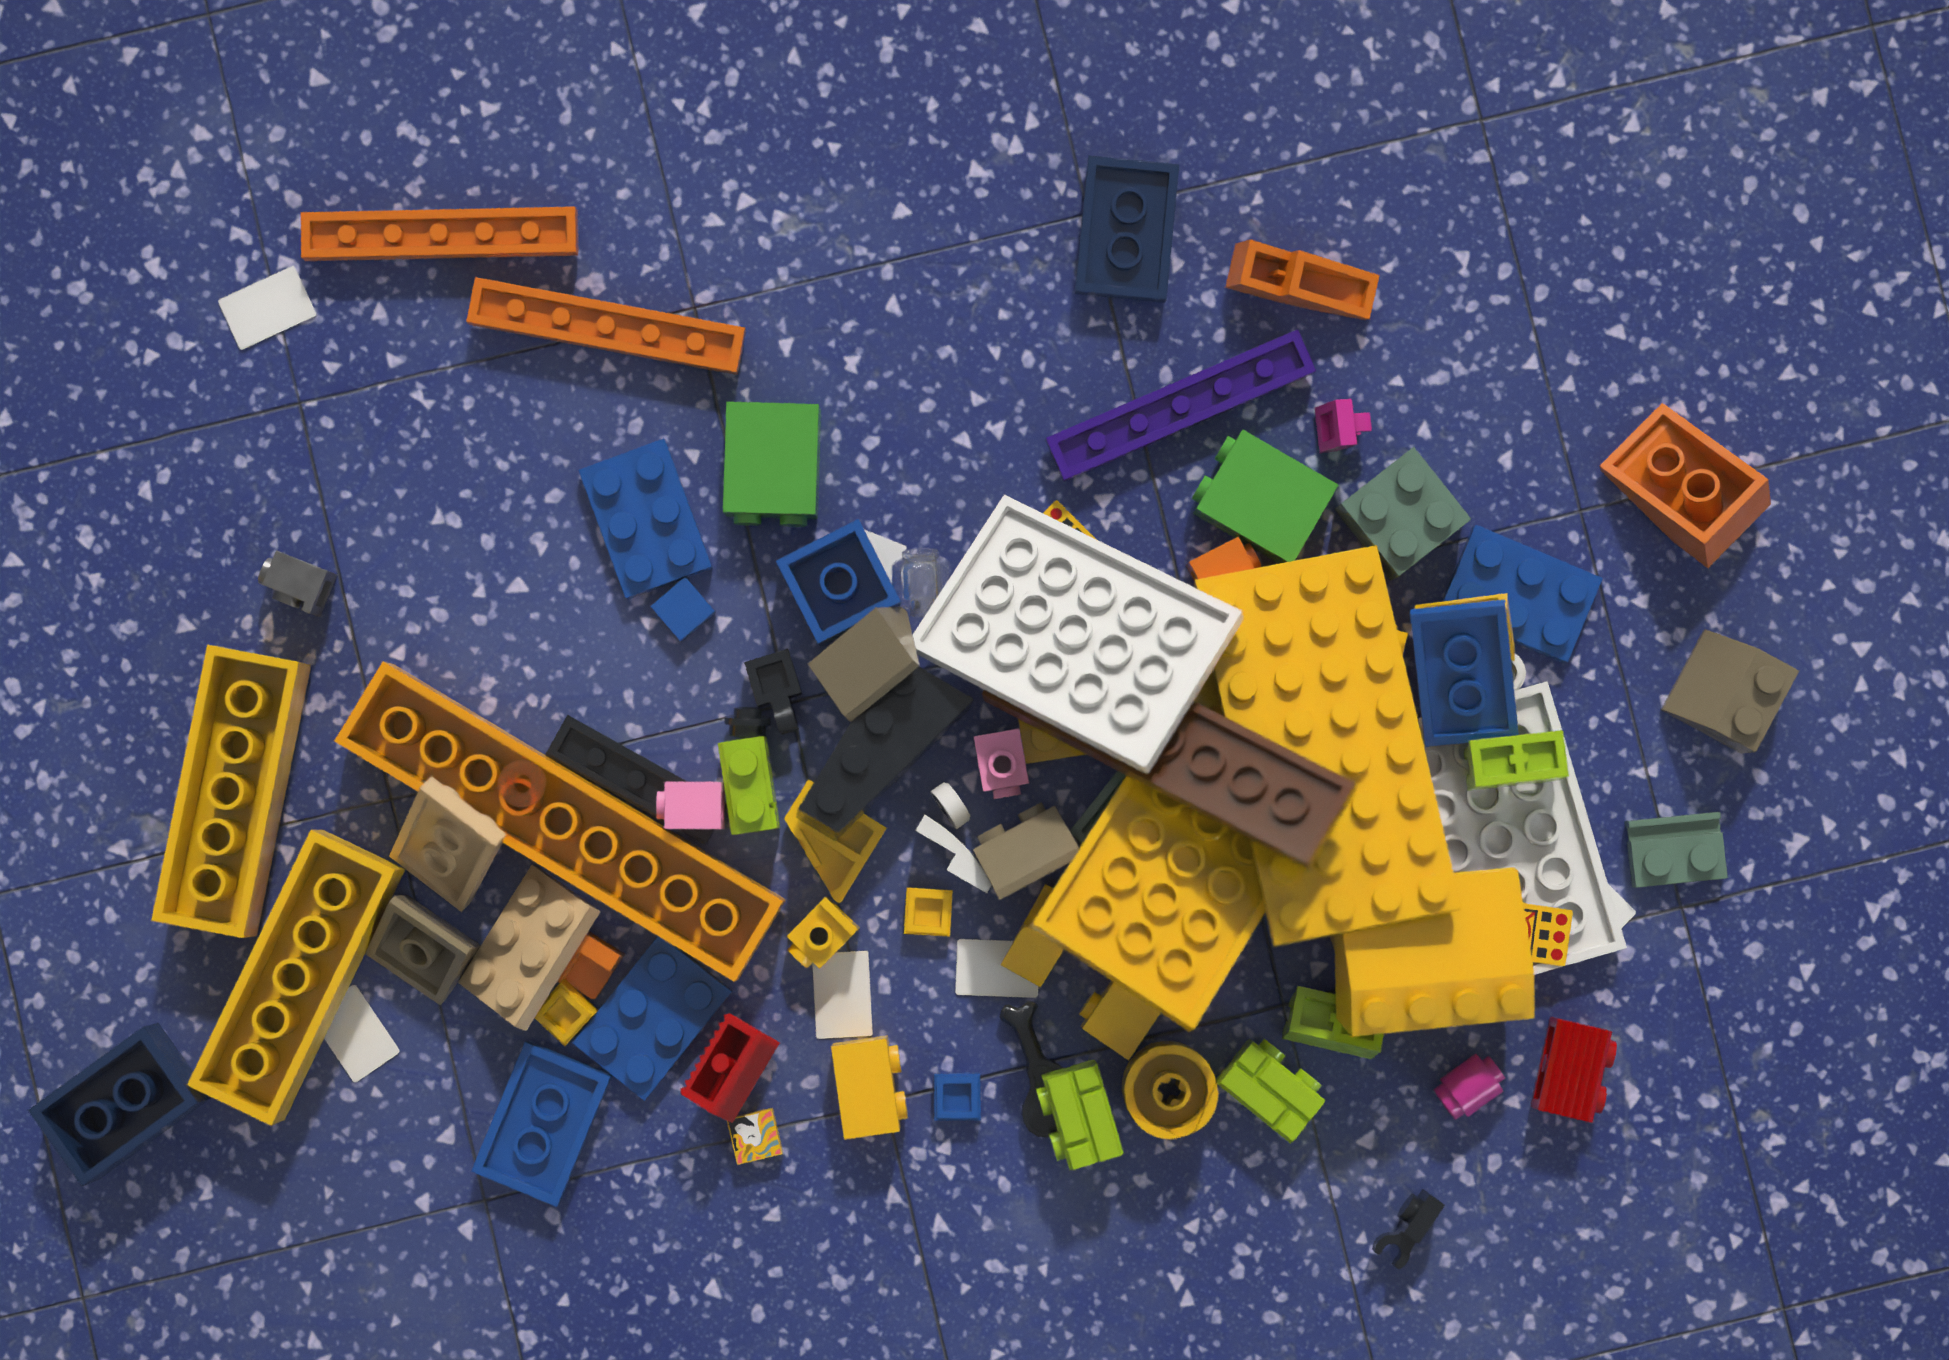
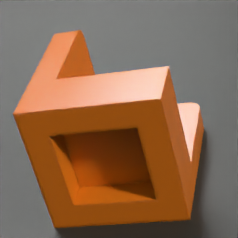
M588 931L557 982L560 983L566 979L576 990L590 999H596L625 953Z

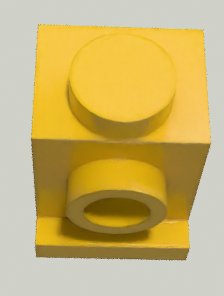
M826 896L786 936L793 942L787 950L805 968L814 963L820 969L860 927ZM816 927L824 928L828 933V940L823 945H817L811 940V932Z

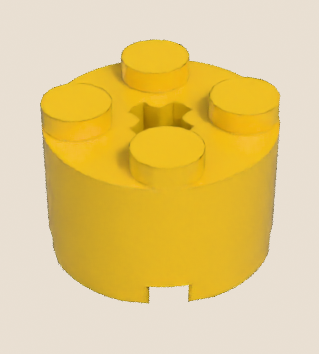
M1160 1041L1148 1044L1131 1058L1122 1078V1096L1129 1114L1141 1129L1158 1138L1176 1139L1198 1131L1208 1123L1217 1106L1218 1088L1212 1068L1196 1050L1180 1042ZM1171 1078H1175V1085L1181 1090L1178 1097L1170 1095L1167 1101L1162 1100L1163 1094L1158 1089L1160 1083L1168 1084Z

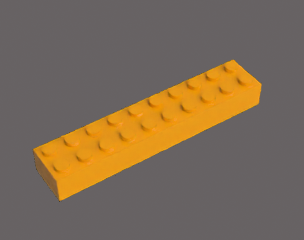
M382 661L334 742L416 791H419L420 787L431 776L442 785L451 787L465 803L478 813L490 817L497 824L498 828L506 833L502 843L734 982L741 977L786 902V899L673 831L664 829L663 825L394 664Z

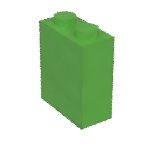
M726 402L723 513L726 517H734V524L757 526L761 525V518H780L781 526L806 527L807 519H818L821 409L819 404Z
M1243 429L1236 440L1227 436L1214 459L1221 463L1215 477L1211 479L1205 475L1191 498L1199 503L1193 514L1232 537H1239L1240 541L1244 544L1250 543L1253 549L1279 564L1295 561L1336 491L1338 484Z

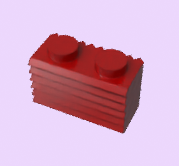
M729 1013L724 1015L725 1021L719 1023L720 1030L714 1031L715 1038L709 1039L710 1046L704 1048L705 1054L700 1055L701 1062L695 1064L696 1070L690 1072L691 1079L685 1080L686 1087L680 1088L682 1096L703 1109L733 1123L780 1042Z
M1550 1016L1531 1107L1539 1111L1593 1123L1594 1114H1601L1606 1102L1607 1088L1601 1086L1604 1068H1611L1616 1056L1617 1043L1611 1040L1612 1031Z

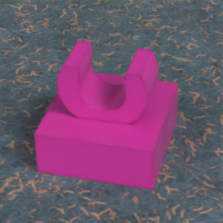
M1352 399L1333 400L1315 407L1320 453L1337 452L1357 445L1356 436L1361 435V432L1372 431L1370 413L1354 414Z

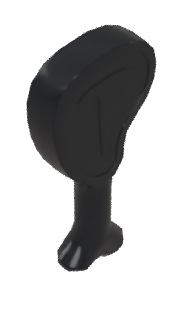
M1027 1001L1020 1007L1006 1004L1001 1009L999 1017L1003 1022L1010 1025L1017 1035L1026 1059V1072L1030 1084L1022 1105L1021 1116L1023 1123L1029 1132L1038 1137L1048 1138L1050 1137L1049 1134L1057 1132V1127L1053 1114L1043 1115L1036 1089L1045 1087L1041 1075L1064 1067L1051 1061L1043 1054L1032 1025L1033 1015L1038 1008V1004L1032 1001Z

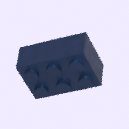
M155 1023L143 1026L32 1106L28 1111L80 1185L85 1186L101 1179L212 1097L187 1086L193 1070L161 1025Z

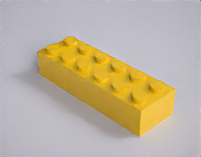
M207 645L151 921L240 938L257 936L311 669L310 664Z
M310 830L187 1086L271 1126L284 1121L406 869L325 830Z

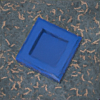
M686 577L650 606L681 642L716 613Z
M934 1073V1121L981 1120L980 1073Z

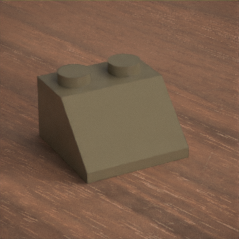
M1705 629L1702 631L1661 710L1741 754L1755 753L1799 670L1759 648Z
M1041 802L1018 814L1021 824L1006 832L1002 824H999L977 836L981 845L974 848L973 851L999 900L1070 863L1079 850L1077 843L1055 806L1046 810Z

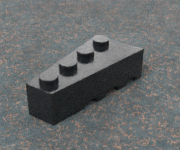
M916 668L851 721L800 804L796 818L836 842L884 792L897 782L944 733L969 711L974 699L923 668Z

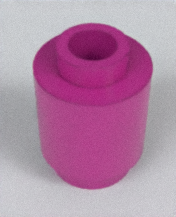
M1474 1054L1440 1079L1442 1084L1433 1089V1091L1454 1120H1457L1464 1114L1469 1117L1504 1092L1499 1083L1505 1077L1489 1056L1481 1060L1477 1054Z

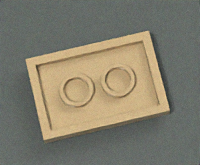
M431 776L420 787L389 857L462 912L473 900L506 833L499 829L490 817L478 813L465 803L454 789L442 785Z
M531 865L458 983L513 1026L527 1031L601 911L544 870Z

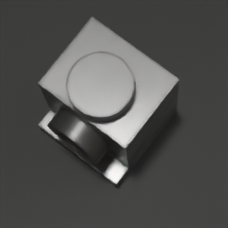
M276 550L273 559L267 558L262 565L258 576V583L275 590L272 599L295 608H299L301 601H304L302 611L320 617L337 574Z

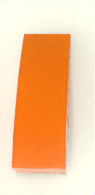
M1249 239L1235 244L1225 288L1301 308L1369 320L1380 275L1301 250L1289 252Z

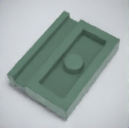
M1720 812L1625 821V828H1627L1628 833L1627 847L1632 887L1638 888L1728 878L1723 832L1720 830Z

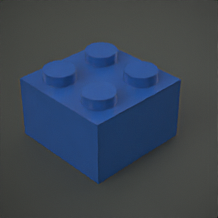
M859 519L776 560L820 647L841 637L874 608L902 606L901 600Z

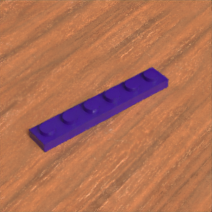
M1297 329L1051 435L1045 441L1061 478L1065 482L1314 374L1316 369Z

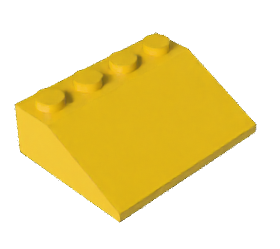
M1515 867L1454 873L1462 907L1459 911L1334 935L1336 1019L1352 1037L1534 1018V969L1519 875Z

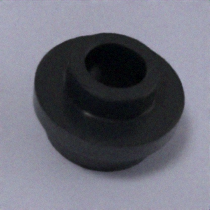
M735 707L734 716H725L724 724L729 725V736H766V726L771 725V717L762 716V708Z

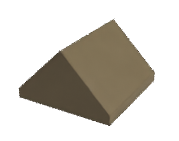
M902 607L874 608L808 663L843 716L850 722L920 666L908 612Z
M398 895L389 901L365 954L441 1006L462 977L481 945L409 895Z

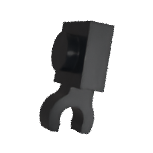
M789 649L744 662L757 706L760 708L771 704L781 735L799 730L790 698L802 695V690Z
M1424 1189L1421 1190L1418 1196L1411 1194L1398 1212L1397 1217L1401 1219L1397 1225L1399 1229L1395 1232H1386L1379 1235L1373 1243L1372 1250L1380 1255L1385 1246L1396 1244L1399 1252L1392 1264L1396 1268L1401 1269L1408 1262L1410 1252L1416 1242L1418 1244L1421 1242L1445 1207V1204Z

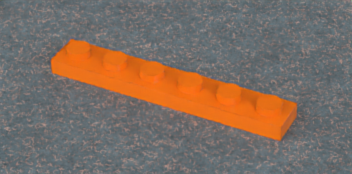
M576 207L301 212V258L304 261L578 256V210Z
M477 277L474 280L466 320L472 326L738 375L746 335L745 327Z

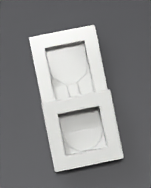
M924 815L916 831L955 853L947 871L987 893L991 883L972 853L941 824Z

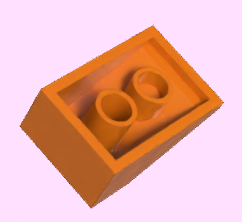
M1663 403L1600 465V470L1672 542L1707 568L1771 505L1769 479Z

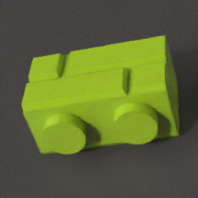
M759 736L718 743L731 835L781 828L772 767L768 759L770 754L767 737Z
M1249 1038L1236 1053L1232 1061L1228 1063L1216 1078L1217 1084L1291 1144L1324 1104L1325 1099L1316 1093L1322 1085L1301 1068H1299L1295 1075L1281 1064L1286 1056L1266 1039H1263L1257 1045Z
M1095 1059L1041 1075L1045 1087L1036 1089L1043 1115L1053 1114L1057 1132L1051 1133L1049 1136L1057 1161L1066 1159L1069 1169L1075 1170L1124 1154Z

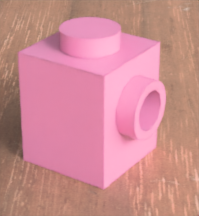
M1013 729L974 736L983 792L993 791L994 799L1021 795L1020 785L1029 784L1020 730Z
M665 782V791L657 792V819H664V829H725L724 782Z

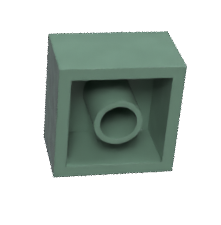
M1412 447L1334 509L1364 548L1377 545L1383 572L1391 581L1403 574L1471 520L1470 516L1415 447Z

